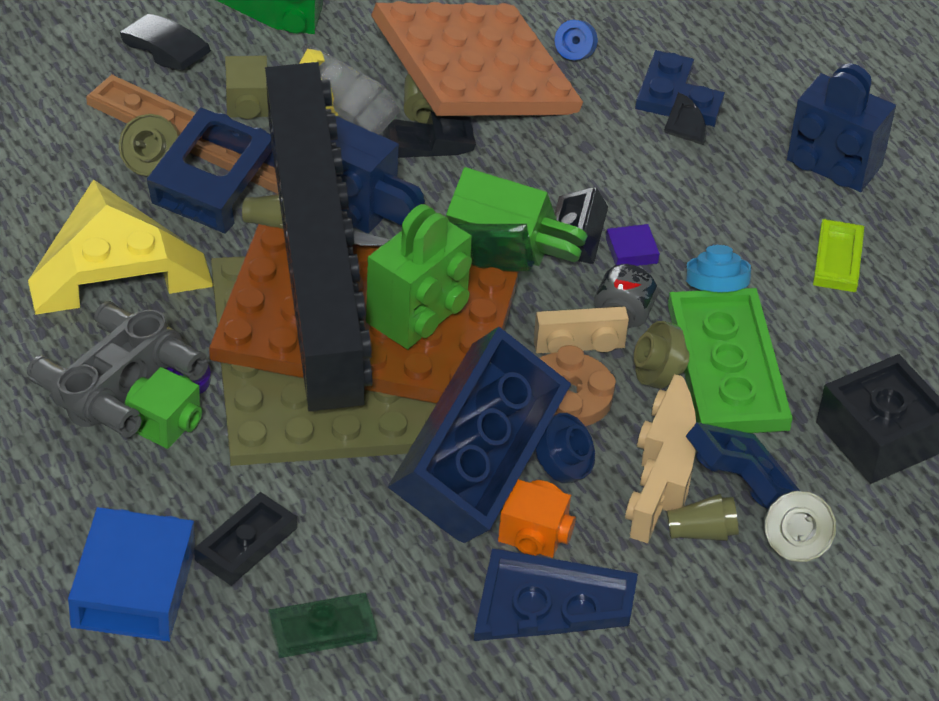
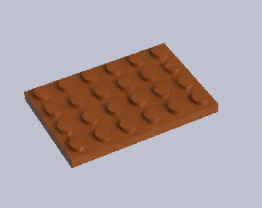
M258 224L210 344V360L303 378L284 232L282 228ZM354 244L352 246L353 254H357L360 282L357 283L359 292L363 291L366 311L368 256L379 249L380 246ZM471 264L468 284L470 294L464 308L456 314L452 313L437 326L429 337H422L408 350L367 324L366 320H364L365 330L369 329L372 358H370L372 386H364V390L437 403L471 345L497 327H501L504 330L517 287L518 272Z

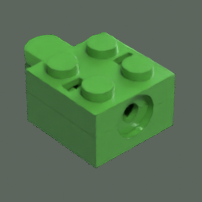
M464 167L446 213L449 222L472 235L471 249L475 250V254L483 256L487 250L502 255L501 259L505 263L519 268H526L527 263L539 266L544 254L577 262L582 252L577 246H583L588 236L585 231L578 227L557 221L547 192Z
M420 204L416 206L404 219L402 231L368 256L366 323L408 350L422 337H429L437 326L452 313L460 312L466 305L470 294L468 284L469 269L472 264V258L470 257L472 235L449 222L446 216L436 213L428 205Z

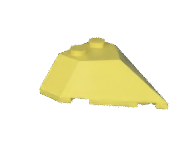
M94 179L28 280L35 315L80 308L78 285L163 272L169 294L213 287L204 253Z

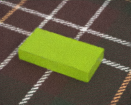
M822 219L813 286L850 292L857 291L865 226Z

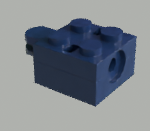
M852 63L843 64L831 77L820 73L798 99L787 160L795 163L800 169L811 170L827 177L839 186L849 187L862 192L883 166L896 104L870 94L871 76L859 65Z
M335 115L338 139L331 140V142H336L337 147H340L343 164V174L336 175V177L341 176L342 182H346L349 206L348 210L342 211H347L348 218L352 219L353 228L367 234L383 218L402 225L406 216L416 206L425 204V199L418 186L397 177L399 143Z

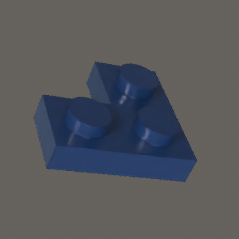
M655 50L636 99L635 109L669 117L679 92L689 97L700 109L706 125L715 127L724 101L725 92L709 89L705 86L687 84L693 69L694 59L680 56L676 53Z
M696 422L686 435L687 439L697 450L696 457L702 465L714 472L722 470L742 476L752 488L750 494L753 499L764 508L768 509L780 495L791 491H800L755 434Z

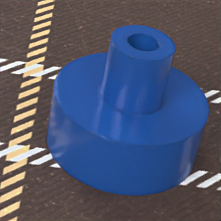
M569 20L564 22L556 31V49L566 59H586L594 53L597 47V33L593 26L586 21Z

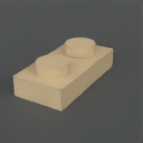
M626 307L536 312L534 331L536 353H556L561 347L566 345L577 346L582 351L596 350L598 352H609L617 348H625L629 321Z

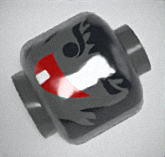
M615 265L605 273L594 297L595 308L626 307L629 319L628 328L641 326L646 322L658 296L657 284L647 271L636 265Z

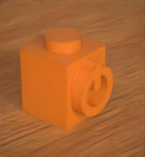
M518 479L501 511L498 542L515 546L524 554L534 556L541 554L553 558L559 543L568 545L574 530L576 517L569 515L571 495L563 493L561 489L548 481L536 480L529 483Z

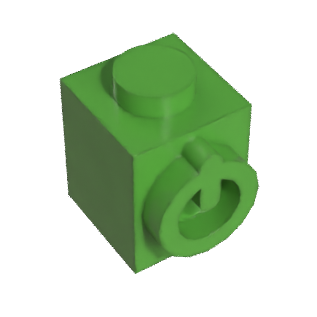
M162 367L149 379L146 377L139 378L130 388L125 400L126 405L138 410L140 413L139 416L142 421L136 434L166 449H169L184 431L192 432L197 427L202 416L199 385L193 383L185 376L177 375Z

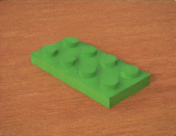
M746 288L731 292H710L705 290L670 292L668 308L672 324L678 325L683 330L686 347L689 351V362L684 374L695 409L696 422L746 433L790 431L793 418L757 288Z

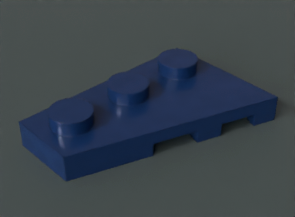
M492 548L474 632V641L629 626L638 574Z

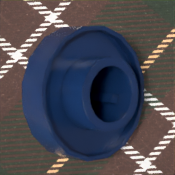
M569 413L555 414L536 446V456L544 470L554 480L561 483H573L589 475L594 467L595 448L593 440L586 426L577 417Z

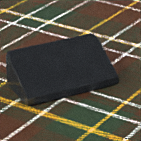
M597 187L559 196L555 209L557 221L578 227L588 235L585 244L577 247L582 251L578 261L590 264L595 262L608 211V205Z

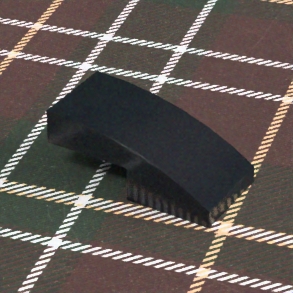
M146 14L120 31L124 44L131 48L151 51L154 62L162 67L184 70L211 52L209 44L198 35L176 22L157 15Z
M431 111L426 124L386 118L382 130L383 137L399 143L398 158L461 155L474 151L476 146L471 117L436 116Z

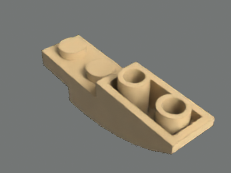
M674 374L667 391L661 389L658 391L652 408V416H655L653 422H644L637 443L638 448L644 449L641 465L644 466L640 482V485L644 486L641 493L635 491L632 493L625 519L632 521L630 538L645 543L649 542L662 510L667 511L684 507L691 481L696 449L687 439L686 435L696 424V416L691 394L684 377Z

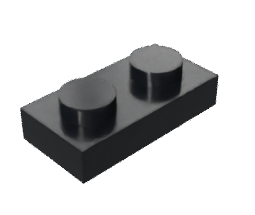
M259 492L194 548L195 561L232 586L297 529V516L262 492Z

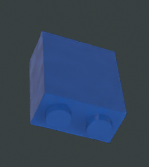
M97 507L68 597L71 628L170 642L194 555V521L179 519L174 516L164 517L135 513L124 509L114 510Z

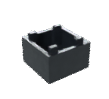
M900 354L824 385L816 423L870 484L939 454V396Z

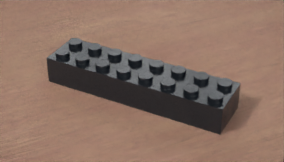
M319 62L265 67L269 129L308 412L365 405L364 386H372L370 363L372 349L369 329L365 330L364 320H366L363 291L359 292L357 283L360 282L358 257L357 254H353L352 248L354 245L352 219L348 218L347 211H342L349 209L346 182H342L341 176L336 177V175L343 174V164L340 147H337L336 142H331V140H337L338 135L335 113H331V109H326V106H332L330 80H321Z

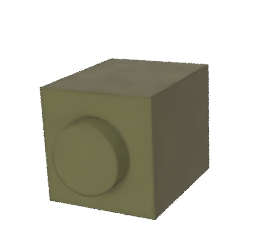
M225 56L227 116L244 119L268 117L265 75L267 56Z

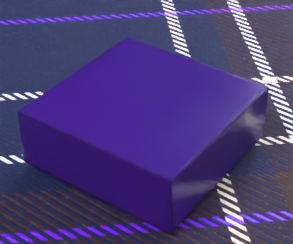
M649 224L607 229L606 241L615 265L631 264L640 266L658 263L660 253Z

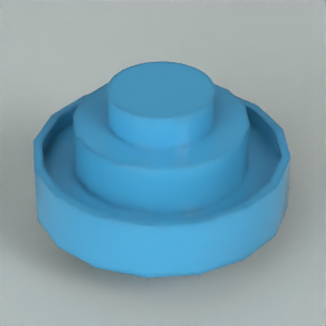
M709 246L705 252L700 253L698 257L687 262L686 282L690 286L700 289V291L731 292L744 289L750 284L751 265L746 260L741 259L738 254L733 253V249L729 246Z

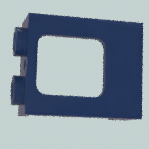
M200 107L147 178L152 204L226 234L235 224L232 211L233 204L261 165L264 163L275 168L270 134L261 128H252L237 122L226 114L214 113ZM201 136L204 140L242 154L228 174L216 176L184 162V159Z

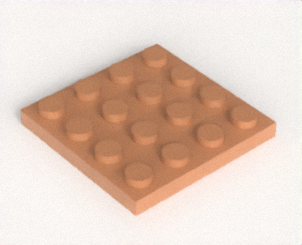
M403 1L375 4L371 15L436 116L569 115L580 111L583 104L582 99L514 5L506 3L498 5H477L475 3L442 4L439 2L420 4Z

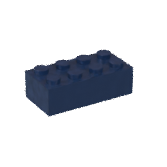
M497 327L471 345L389 483L388 488L458 541L466 543L489 531L571 383L501 327Z

